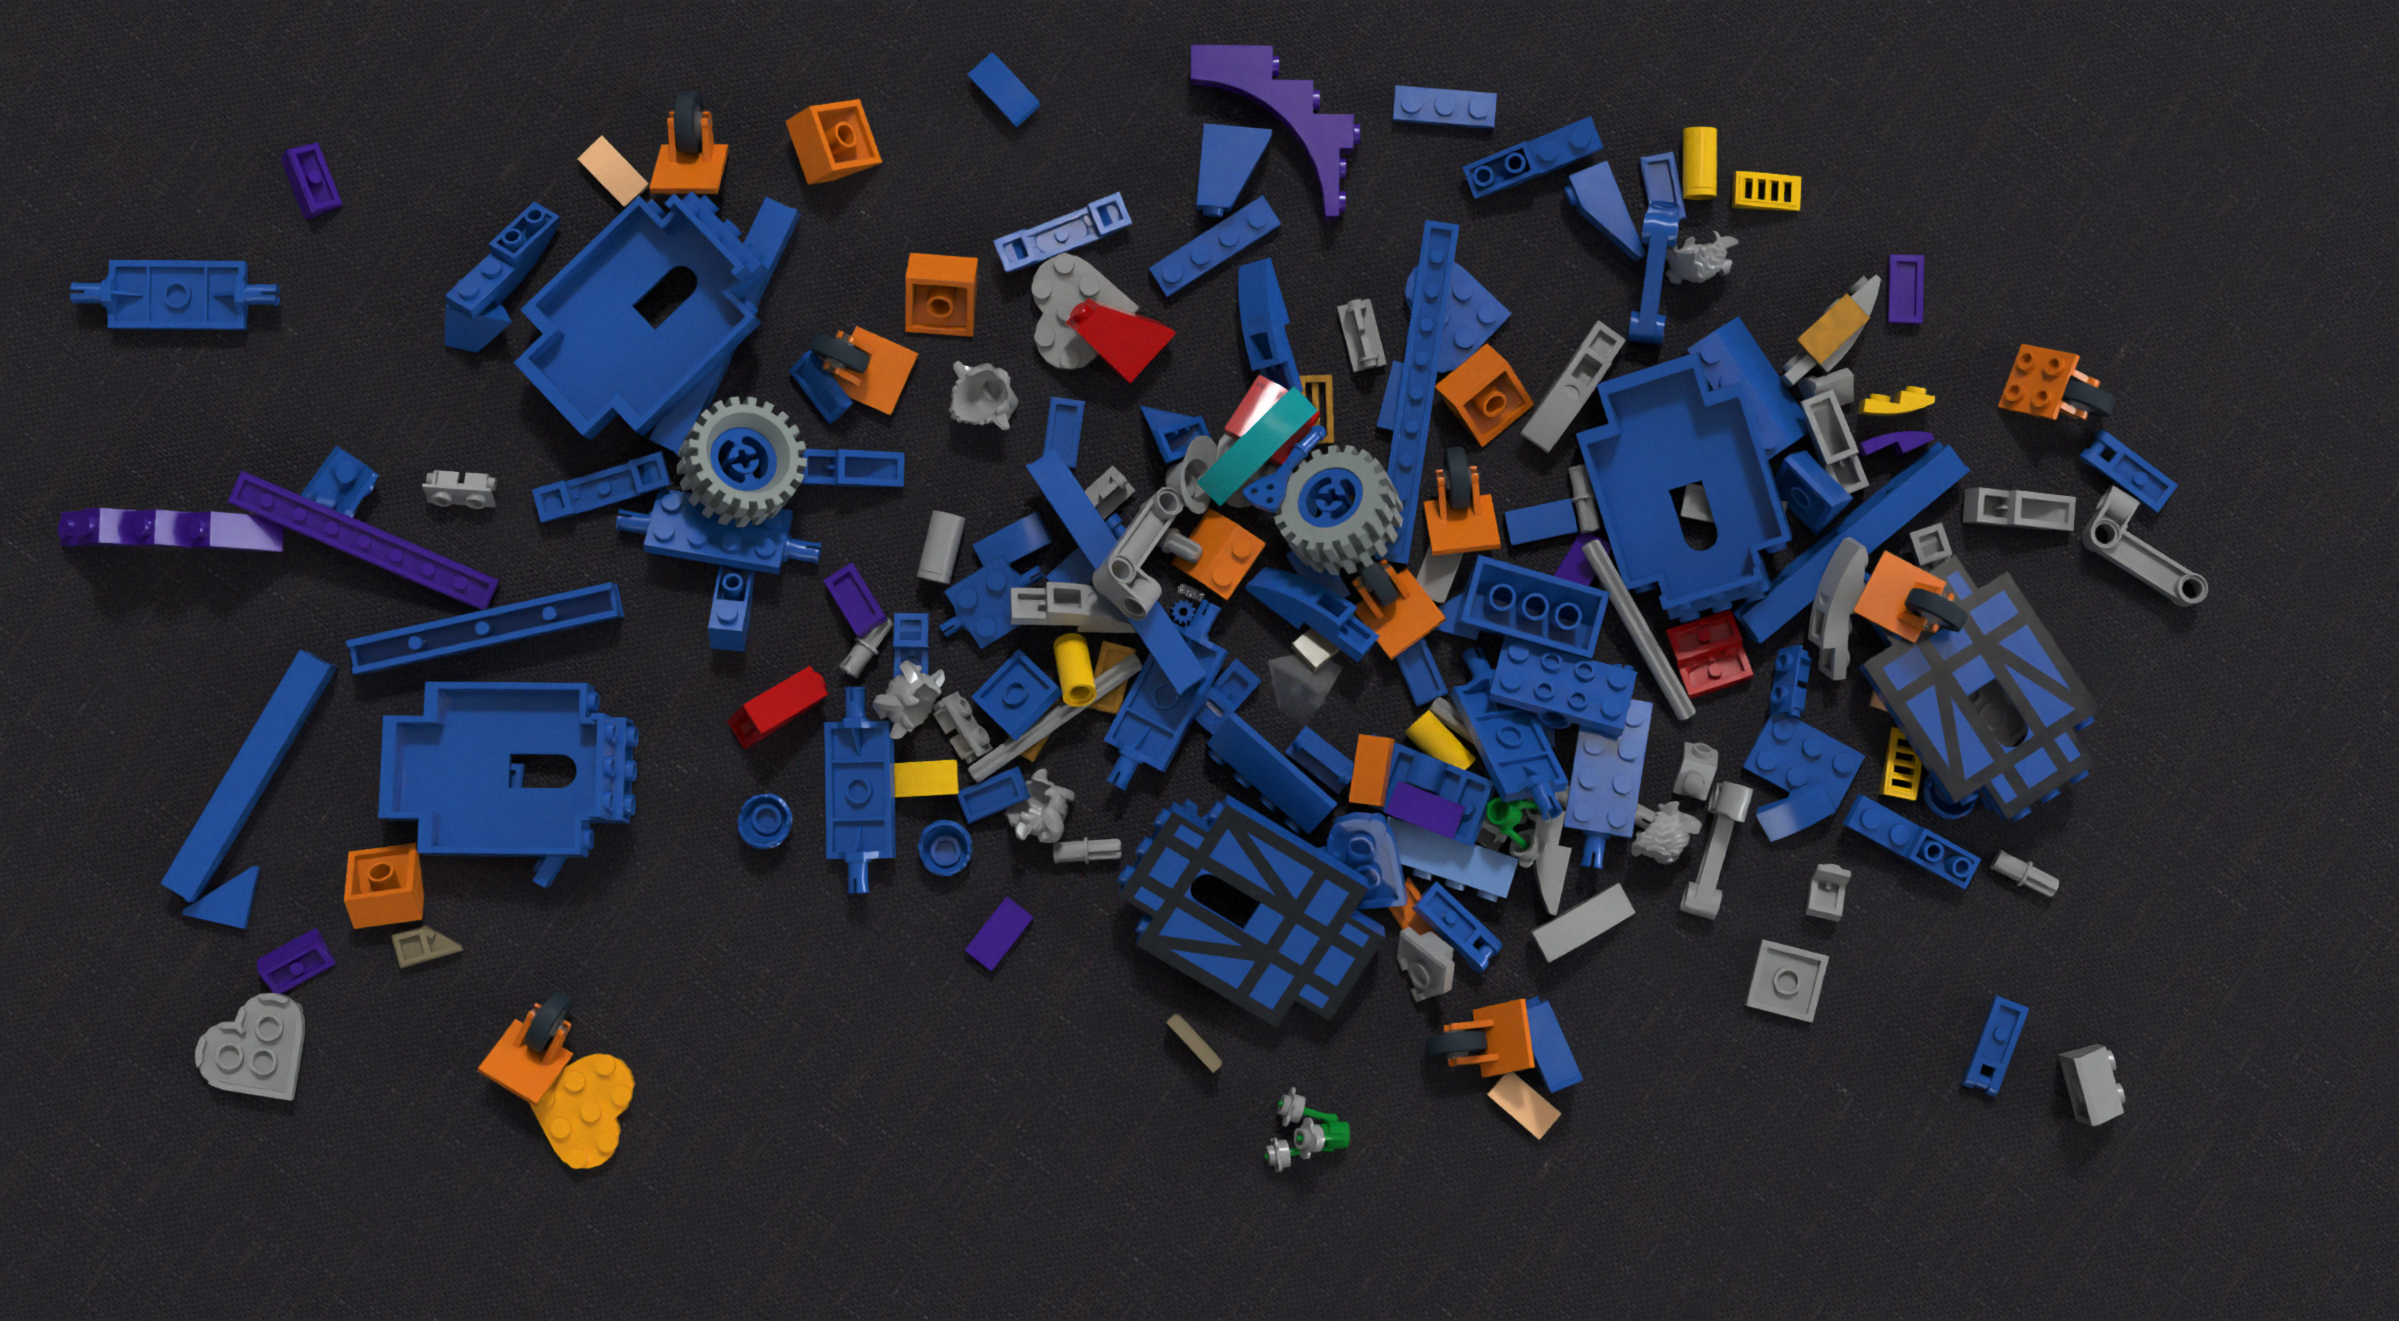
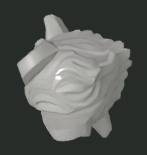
M1713 231V244L1696 245L1695 238L1690 237L1685 240L1683 248L1679 250L1677 245L1676 247L1668 246L1665 260H1668L1670 269L1666 271V275L1669 277L1670 282L1674 284H1681L1683 279L1693 283H1702L1715 276L1717 272L1720 276H1724L1730 272L1733 263L1731 259L1725 258L1727 249L1737 245L1739 241L1730 236L1720 237L1717 231Z
M956 361L953 366L959 379L952 388V402L949 408V412L952 413L951 418L957 419V422L964 421L967 424L972 423L982 426L986 423L994 422L1002 430H1009L1008 420L1018 405V399L1010 387L1008 373L1001 368L996 369L989 363L968 367Z
M908 660L899 665L903 675H898L888 684L886 694L877 695L872 704L880 719L888 717L894 723L890 738L900 739L906 732L911 733L917 725L924 723L928 714L932 712L933 703L941 693L940 687L945 680L942 669L929 676L921 673V665L916 666Z
M1040 769L1033 774L1031 781H1026L1031 798L1006 808L1005 816L1008 817L1010 825L1015 827L1016 837L1025 840L1028 834L1038 836L1040 842L1055 843L1059 841L1064 833L1063 822L1068 813L1066 803L1074 802L1075 793L1048 781L1047 770Z
M1678 801L1657 806L1661 811L1656 812L1649 827L1644 832L1638 830L1636 833L1637 839L1631 846L1633 856L1637 857L1643 854L1649 858L1653 857L1658 863L1666 865L1675 862L1679 858L1684 847L1688 845L1689 833L1698 834L1702 824L1694 816L1680 812L1678 810Z

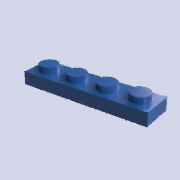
M1262 195L1151 266L1149 271L1165 296L1169 298L1280 227L1281 222Z

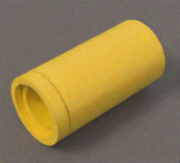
M1713 127L1683 129V198L1689 200L1714 199L1717 197V129Z
M1076 633L1062 635L1055 640L1053 649L1063 701L1072 707L1086 706L1092 703L1097 696L1087 641L1085 637Z
M1430 710L1426 711L1405 732L1409 739L1424 754L1464 770L1476 760Z

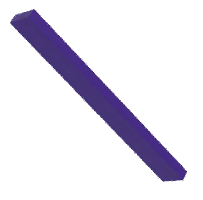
M245 471L240 472L228 499L230 504L480 610L487 609L499 582L496 578Z

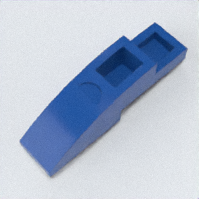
M1589 116L1529 142L1519 143L1462 168L1474 198L1478 199L1566 167L1578 159L1603 150L1604 147L1594 121Z
M534 201L489 243L491 253L445 295L447 304L472 320L490 303L498 307L523 281L538 261L561 221L560 216Z
M1271 258L1239 266L1240 317L1252 371L1259 369L1261 376L1288 391L1295 386L1302 392V384L1284 325L1290 323Z
M1264 567L1245 587V590L1297 629H1300L1306 623L1357 662L1364 657L1379 638L1377 633L1353 616L1357 609L1355 605L1327 587L1303 576L1280 569Z
M1861 794L1857 795L1843 822V825L1865 836L1866 839L1963 889L1967 888L1981 861L1977 856Z

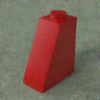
M1087 298L1085 302L1077 304L1072 309L1070 318L1065 322L1118 376L1129 383L1138 376L1176 334L1171 328L1160 321Z
M808 666L743 704L727 723L744 750L820 703L828 695L826 683L818 672H814L812 667Z

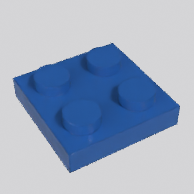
M1018 649L971 698L1017 741L1062 695V691L1038 666Z

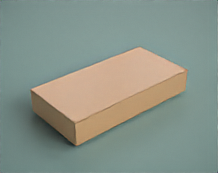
M603 136L599 137L578 158L625 208L650 187V184Z
M1514 1072L1503 1074L1487 1093L1490 1098L1539 1140L1561 1115L1556 1108Z

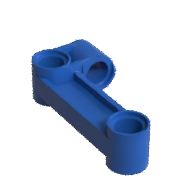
M1651 201L1648 211L1645 212L1641 243L1649 244L1641 309L1640 312L1632 311L1628 341L1662 345L1666 315L1658 314L1665 259L1667 246L1676 247L1680 220V205L1671 201Z

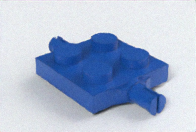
M1002 554L947 588L945 594L954 606L956 616L940 624L944 635L949 637L964 627L972 634L982 649L1020 626L1010 624V589L1028 588L1042 578H1045L1044 573L1040 572L1041 568L1036 565L1033 569L1020 575L1011 568Z

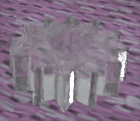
M1180 584L1177 591L1199 602L1205 596V593L1184 584Z

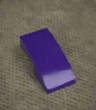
M1922 431L1895 432L1871 438L1856 446L1860 458L1891 444L1896 455L1899 456L1934 440L1932 433Z
M1398 781L1386 813L1454 839L1466 807Z

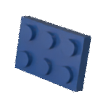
M1786 712L1775 715L1769 714L1742 768L1788 793L1793 789L1822 780L1837 810L1865 755L1799 719L1787 717Z

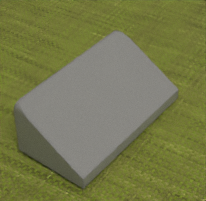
M1429 545L1416 580L1433 602L1444 605L1463 553L1432 556L1431 545Z

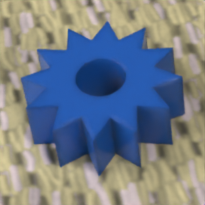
M1180 599L1179 604L1174 602L1175 607L1171 608L1174 612L1171 616H1175L1174 621L1179 620V625L1182 622L1187 625V621H1192L1191 617H1194L1195 614L1193 612L1196 608H1192L1193 603L1188 604V600L1183 602ZM1180 609H1187V615L1181 616L1179 613Z

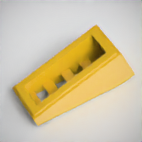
M1735 171L1733 174L1731 208L1800 211V176ZM1746 182H1752L1751 199L1745 198ZM1759 183H1765L1764 200L1758 199ZM1772 183L1778 184L1777 201H1771ZM1785 184H1791V202H1784Z
M1891 727L1879 794L1916 801L1922 762L1913 748L1897 745L1898 738L1907 739L1899 728ZM1896 752L1913 755L1912 762L1896 759ZM1894 765L1911 768L1910 775L1893 772ZM1892 779L1907 781V788L1893 786Z

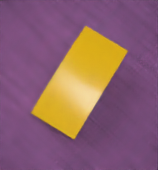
M1906 386L1905 391L1895 393L1894 403L1890 402L1891 397L1870 394V399L1865 398L1859 402L1858 414L1868 416L1904 414L1933 404L1935 396L1926 395L1927 389Z
M957 760L894 763L895 797L959 794Z

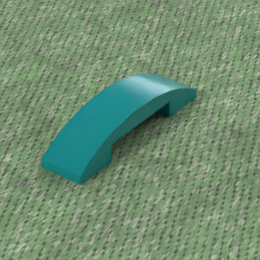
M1293 386L1211 466L1197 483L1221 507L1318 410Z

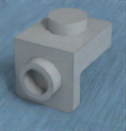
M1685 742L1683 757L1673 784V792L1706 801L1717 770L1718 751L1703 743L1692 744Z
M1818 864L1810 877L1805 914L1839 922L1842 917L1845 889L1850 880L1851 871L1844 870L1835 864Z

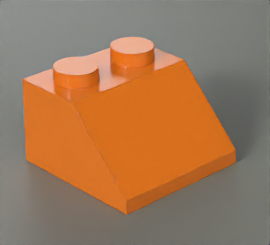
M860 99L809 106L785 121L808 185L834 181L882 163Z
M910 253L906 272L905 332L973 337L978 285V258Z
M1487 343L1435 386L1448 408L1481 447H1484L1534 405L1509 363Z
M1208 508L1188 538L1200 544L1203 549L1199 560L1191 563L1176 555L1171 564L1227 602L1264 549L1266 543L1237 523Z
M417 843L350 851L348 853L344 903L354 929L422 920L424 891Z

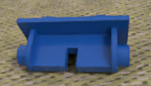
M1802 645L1778 649V655L1775 660L1776 669L1773 689L1770 694V715L1787 712V717L1798 719L1800 714L1805 711L1807 689L1797 686V682L1808 683L1812 659L1809 657L1808 651L1802 650Z
M1307 726L1303 728L1285 751L1287 755L1337 794L1352 779L1354 763Z

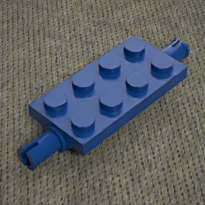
M109 260V274L106 280H102L101 283L72 282L70 290H75L76 292L70 293L72 304L102 303V306L106 307L108 328L247 330L249 305L278 306L280 303V297L266 295L280 294L278 284L248 283V262Z
M662 488L657 492L652 512L643 514L619 509L618 515L620 516H617L616 520L617 531L622 530L646 534L644 552L778 575L780 574L782 563L784 561L788 562V559L819 564L818 557L821 556L822 543L820 542L815 543L792 539L790 528L793 520V510L780 509L774 517L769 519L767 516L763 523L755 526L751 519L745 527H736V519L733 518L727 525L718 523L720 515L713 512L710 518L703 515L702 511L705 509V506L701 502L693 506L688 500L692 493Z
M1202 599L1189 626L1185 625L1183 628L1173 623L1207 673L1205 678L1185 690L1184 694L1179 696L1149 653L1104 738V741L1119 748L1118 752L1121 753L1106 781L1126 791L1127 785L1138 764H1143V762L1164 773L1166 772L1229 653L1227 650L1208 641L1209 637L1207 634L1218 613L1222 610L1218 606Z
M1476 647L1478 654H1476L1474 648L1466 650L1462 658L1466 662L1473 678L1467 685L1454 687L1451 697L1503 803L1532 797L1543 820L1549 819L1547 813L1551 819L1558 817L1563 809L1559 805L1554 793L1565 791L1569 782L1534 712L1488 700L1495 669H1491L1482 647Z
M1612 664L1613 666L1622 668V664ZM1625 665L1624 669L1634 671V667ZM1631 698L1622 736L1579 725L1563 828L1582 831L1583 835L1586 836L1582 862L1580 864L1583 867L1589 868L1592 854H1594L1592 868L1603 869L1602 863L1606 839H1610V836L1632 838L1653 707L1652 702L1633 700Z
M844 687L845 718H842V722H824L826 859H844V862H848L847 893H870L868 862H872V858H896L894 739L890 738L894 723L891 721H869V718H866V687Z

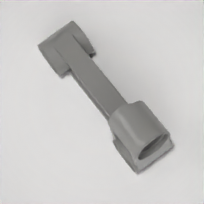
M2111 485L2100 499L2096 511L2083 530L2082 542L2084 546L2167 596L2178 606L2187 607L2201 602L2208 593L2206 580L2201 575L2191 572L2127 532V524L2141 503L2114 485ZM2097 527L2103 528L2108 535L2105 544L2096 540L2095 530ZM2185 581L2193 585L2194 596L2191 599L2186 597L2182 591Z
M1171 487L1161 488L1142 504L1137 515L1092 576V582L1096 590L1115 604L1125 616L1135 621L1143 620L1162 594L1159 583L1143 572L1140 567L1177 514L1183 509L1181 495Z
M1726 781L1715 784L1708 806V812L1714 813V818L1696 882L1688 881L1682 896L1680 911L1711 920L1715 919L1722 898V890L1716 889L1733 825L1735 821L1745 822L1753 789Z

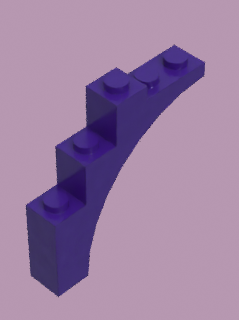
M1191 45V85L1219 88L1241 95L1267 109L1286 125L1304 148L1315 170L1322 194L1324 221H1338L1339 212H1345L1346 192L1339 191V178H1346V158H1340V154H1352L1353 145H1360V124H1354V114H1313V110H1319L1320 90H1313V80H1272V76H1279V56H1273V46Z
M86 508L83 511L61 512V520L58 524L60 546L65 547L134 546L252 552L283 551L284 526L259 515L214 511L181 512L157 509L136 511L112 508Z

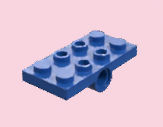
M1505 636L1488 700L1538 713L1537 719L1539 722L1550 728L1564 729L1569 727L1571 723L1622 736L1637 672Z
M1394 742L1385 807L1368 806L1386 813L1398 781L1438 795L1466 807L1453 840L1474 847L1487 813V803L1491 802L1496 790L1493 781Z

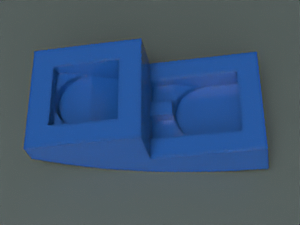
M993 52L967 74L970 80L1016 128L1041 106L1035 96Z
M1035 512L973 544V547L983 566L1002 554L1008 563L1012 564L1052 543L1053 540L1039 513Z
M894 613V678L898 675H903L899 665L905 660L910 661L916 666L921 665V673L929 675L928 613Z
M1236 658L1210 687L1194 719L1214 735L1258 686L1261 680Z
M1822 780L1791 790L1788 798L1758 807L1756 816L1770 842L1824 819L1836 811V806Z

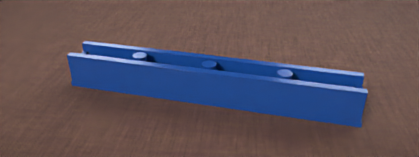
M768 197L765 198L743 244L747 247L752 243L765 256L761 263L768 271L739 299L745 295L756 307L758 306L801 216L797 209H791ZM737 347L656 424L649 440L678 455L684 438L699 416L706 409L708 410Z
M1937 441L1770 579L1772 587L1770 590L1765 591V598L1750 603L1744 601L1735 608L1732 613L1747 631V636L1761 644L1815 599L1825 569L1844 538L1851 537L1866 547L1867 553L1870 554L1968 473L1970 469L1963 464L1952 447L1948 444L1943 447Z
M1053 449L1034 463L1026 465V469L1095 571L1117 543V539L1057 450ZM1158 600L1141 621H1135L1125 616L1179 696L1207 676L1206 671Z
M609 582L346 640V644L350 649L353 674L364 675L625 616L618 584Z
M299 650L160 884L181 895L187 902H196L200 899L338 666L324 661L309 651Z

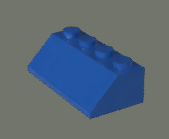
M1739 316L1682 353V356L1699 352L1710 391L1744 381L1768 460L1809 433L1803 411Z
M1478 555L1463 590L1455 624L1592 659L1610 592Z
M1234 712L1206 743L1211 748L1207 754L1221 767L1226 762L1236 770L1233 777L1247 790L1251 785L1259 790L1262 795L1258 799L1272 812L1278 807L1288 817L1284 822L1298 835L1303 830L1310 834L1337 805L1330 796Z

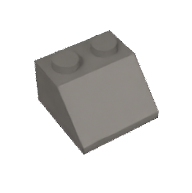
M2095 1044L2058 1054L2076 1121L2093 1127L2124 1113L2122 1104L2126 1101L2120 1083L2116 1084L2113 1070H2116V1062L2111 1050H2107L2106 1046Z

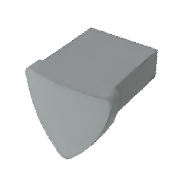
M1848 368L1818 378L1812 375L1806 376L1797 381L1805 400L1833 389L1840 406L1854 402V375Z

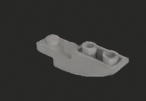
M1877 274L1869 280L1863 276L1848 289L1853 294L1850 297L1868 316L1872 312L1881 279ZM1838 298L1833 304H1831V305L1824 311V313H1826V312H1827L1832 306H1834L1840 299ZM1865 324L1819 366L1808 354L1802 358L1798 354L1792 357L1782 366L1786 371L1780 377L1787 388L1791 387L1813 367L1821 376L1828 373L1851 348Z
M1598 320L1561 375L1550 387L1520 434L1548 453L1597 386L1596 384L1600 382L1611 366L1612 360L1626 340Z
M1851 537L1843 539L1825 569L1816 592L1809 622L1808 639L1820 647L1818 669L1832 680L1846 679V668L1850 663L1848 635L1852 631L1850 614H1855L1852 611L1865 588L1864 576L1865 568L1868 565V553L1864 545Z
M1046 582L1045 588L1010 589V624L1077 626V632L1136 633L1121 610L1107 597L1099 593L1094 586Z

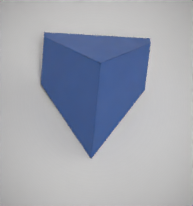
M490 303L473 320L447 304L445 307V346L479 353L482 348L509 326L512 321L502 303L498 307Z
M1140 406L1166 467L1184 459L1191 441L1197 436L1206 435L1211 438L1202 416L1192 417Z

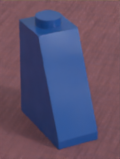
M1204 123L1197 194V210H1203L1204 216L1223 217V212L1230 213L1271 142L1272 129Z
M1538 996L1525 1000L1534 1063L1545 1089L1553 1093L1582 1081L1581 1073L1549 1001L1546 999L1540 1001Z

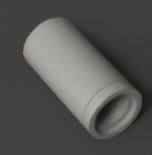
M933 510L917 577L950 585L966 518Z

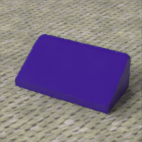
M318 142L285 151L281 156V162L305 220L343 205Z
M1580 532L1554 576L1589 586L1596 574L1582 551V547L1596 539L1601 542L1608 555L1612 549L1611 544L1590 533L1584 534Z
M315 928L257 960V972L272 993L282 994L332 967L336 962L320 932Z

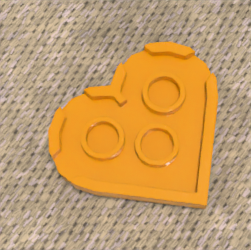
M595 1053L566 1066L538 1105L529 1104L554 1151L562 1161L574 1169H589L603 1164L615 1153V1149L619 1144V1134H621L617 1117L628 1108L633 1098L635 1082L631 1070L623 1060L617 1059L610 1054Z

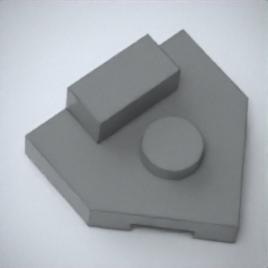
M1408 927L1400 931L1397 960L1402 971L1407 969L1413 982L1414 988L1411 989L1415 1001L1418 1002L1452 990L1455 963L1452 961L1454 949L1432 931L1420 936Z

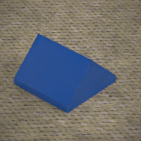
M1806 450L1786 457L1774 478L1781 501H1787V507L1816 536L1853 499Z

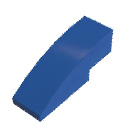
M806 449L800 456V458H807V466L801 473L804 477L800 485L904 487V453Z

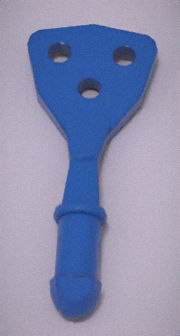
M1320 425L1313 426L1310 432L1299 443L1294 445L1285 462L1274 474L1259 478L1244 488V498L1258 509L1270 513L1276 512L1286 497L1287 480L1293 468L1303 458L1308 456V453L1320 440L1323 441L1326 434L1325 428Z

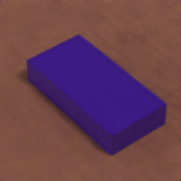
M1890 254L1888 256L1886 324L1920 325L1923 323L1924 255Z
M852 562L823 580L859 638L888 620Z
M1007 896L965 951L992 971L1034 916Z

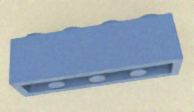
M1386 816L1387 824L1392 828L1397 841L1401 864L1414 868L1412 875L1431 881L1434 874L1446 878L1445 886L1464 891L1467 885L1479 889L1477 896L1494 902L1497 901L1498 896L1507 897L1519 859L1475 844L1474 847H1471L1425 828Z

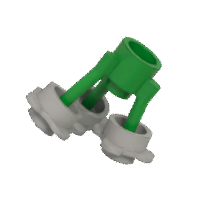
M1556 792V793H1554V795H1555L1556 799L1558 800V795H1557V792ZM1498 797L1487 803V816L1490 822L1498 825L1500 832L1512 839L1509 853L1520 860L1519 864L1522 867H1530L1533 861L1546 851L1547 843L1544 840H1539L1537 832L1533 829L1516 833L1513 827L1518 823L1525 824L1529 818L1532 821L1542 819L1534 799L1530 797L1526 798L1525 801L1520 799L1503 803L1501 797ZM1547 813L1549 819H1548V820H1544V822H1545V823H1552V822H1554L1555 818H1554V819H1551L1550 816H1549V814Z
M1291 1087L1288 1095L1283 1094L1278 1102L1277 1113L1283 1118L1282 1125L1287 1126L1289 1121L1298 1123L1302 1115L1322 1120L1324 1124H1314L1311 1118H1305L1303 1125L1294 1132V1143L1297 1148L1289 1149L1286 1139L1278 1140L1277 1137L1271 1138V1145L1266 1146L1264 1157L1267 1159L1269 1166H1274L1275 1172H1280L1282 1168L1291 1166L1290 1156L1300 1155L1303 1159H1309L1311 1153L1333 1152L1335 1148L1346 1149L1350 1140L1348 1122L1338 1121L1337 1114H1325L1305 1108V1097L1295 1094L1296 1088Z

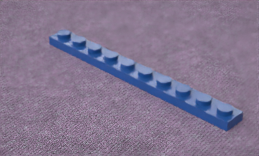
M1425 220L1387 471L1388 477L1400 495L1398 497L1402 502L1403 511L1399 513L1403 518L1402 527H1393L1398 534L1394 543L1385 542L1384 545L1388 552L1383 557L1375 553L1374 559L1377 560L1385 557L1390 562L1404 564L1409 562L1458 239V224Z

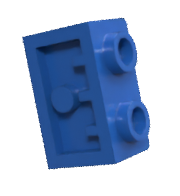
M336 445L301 493V496L353 518L360 501L373 491L378 474Z

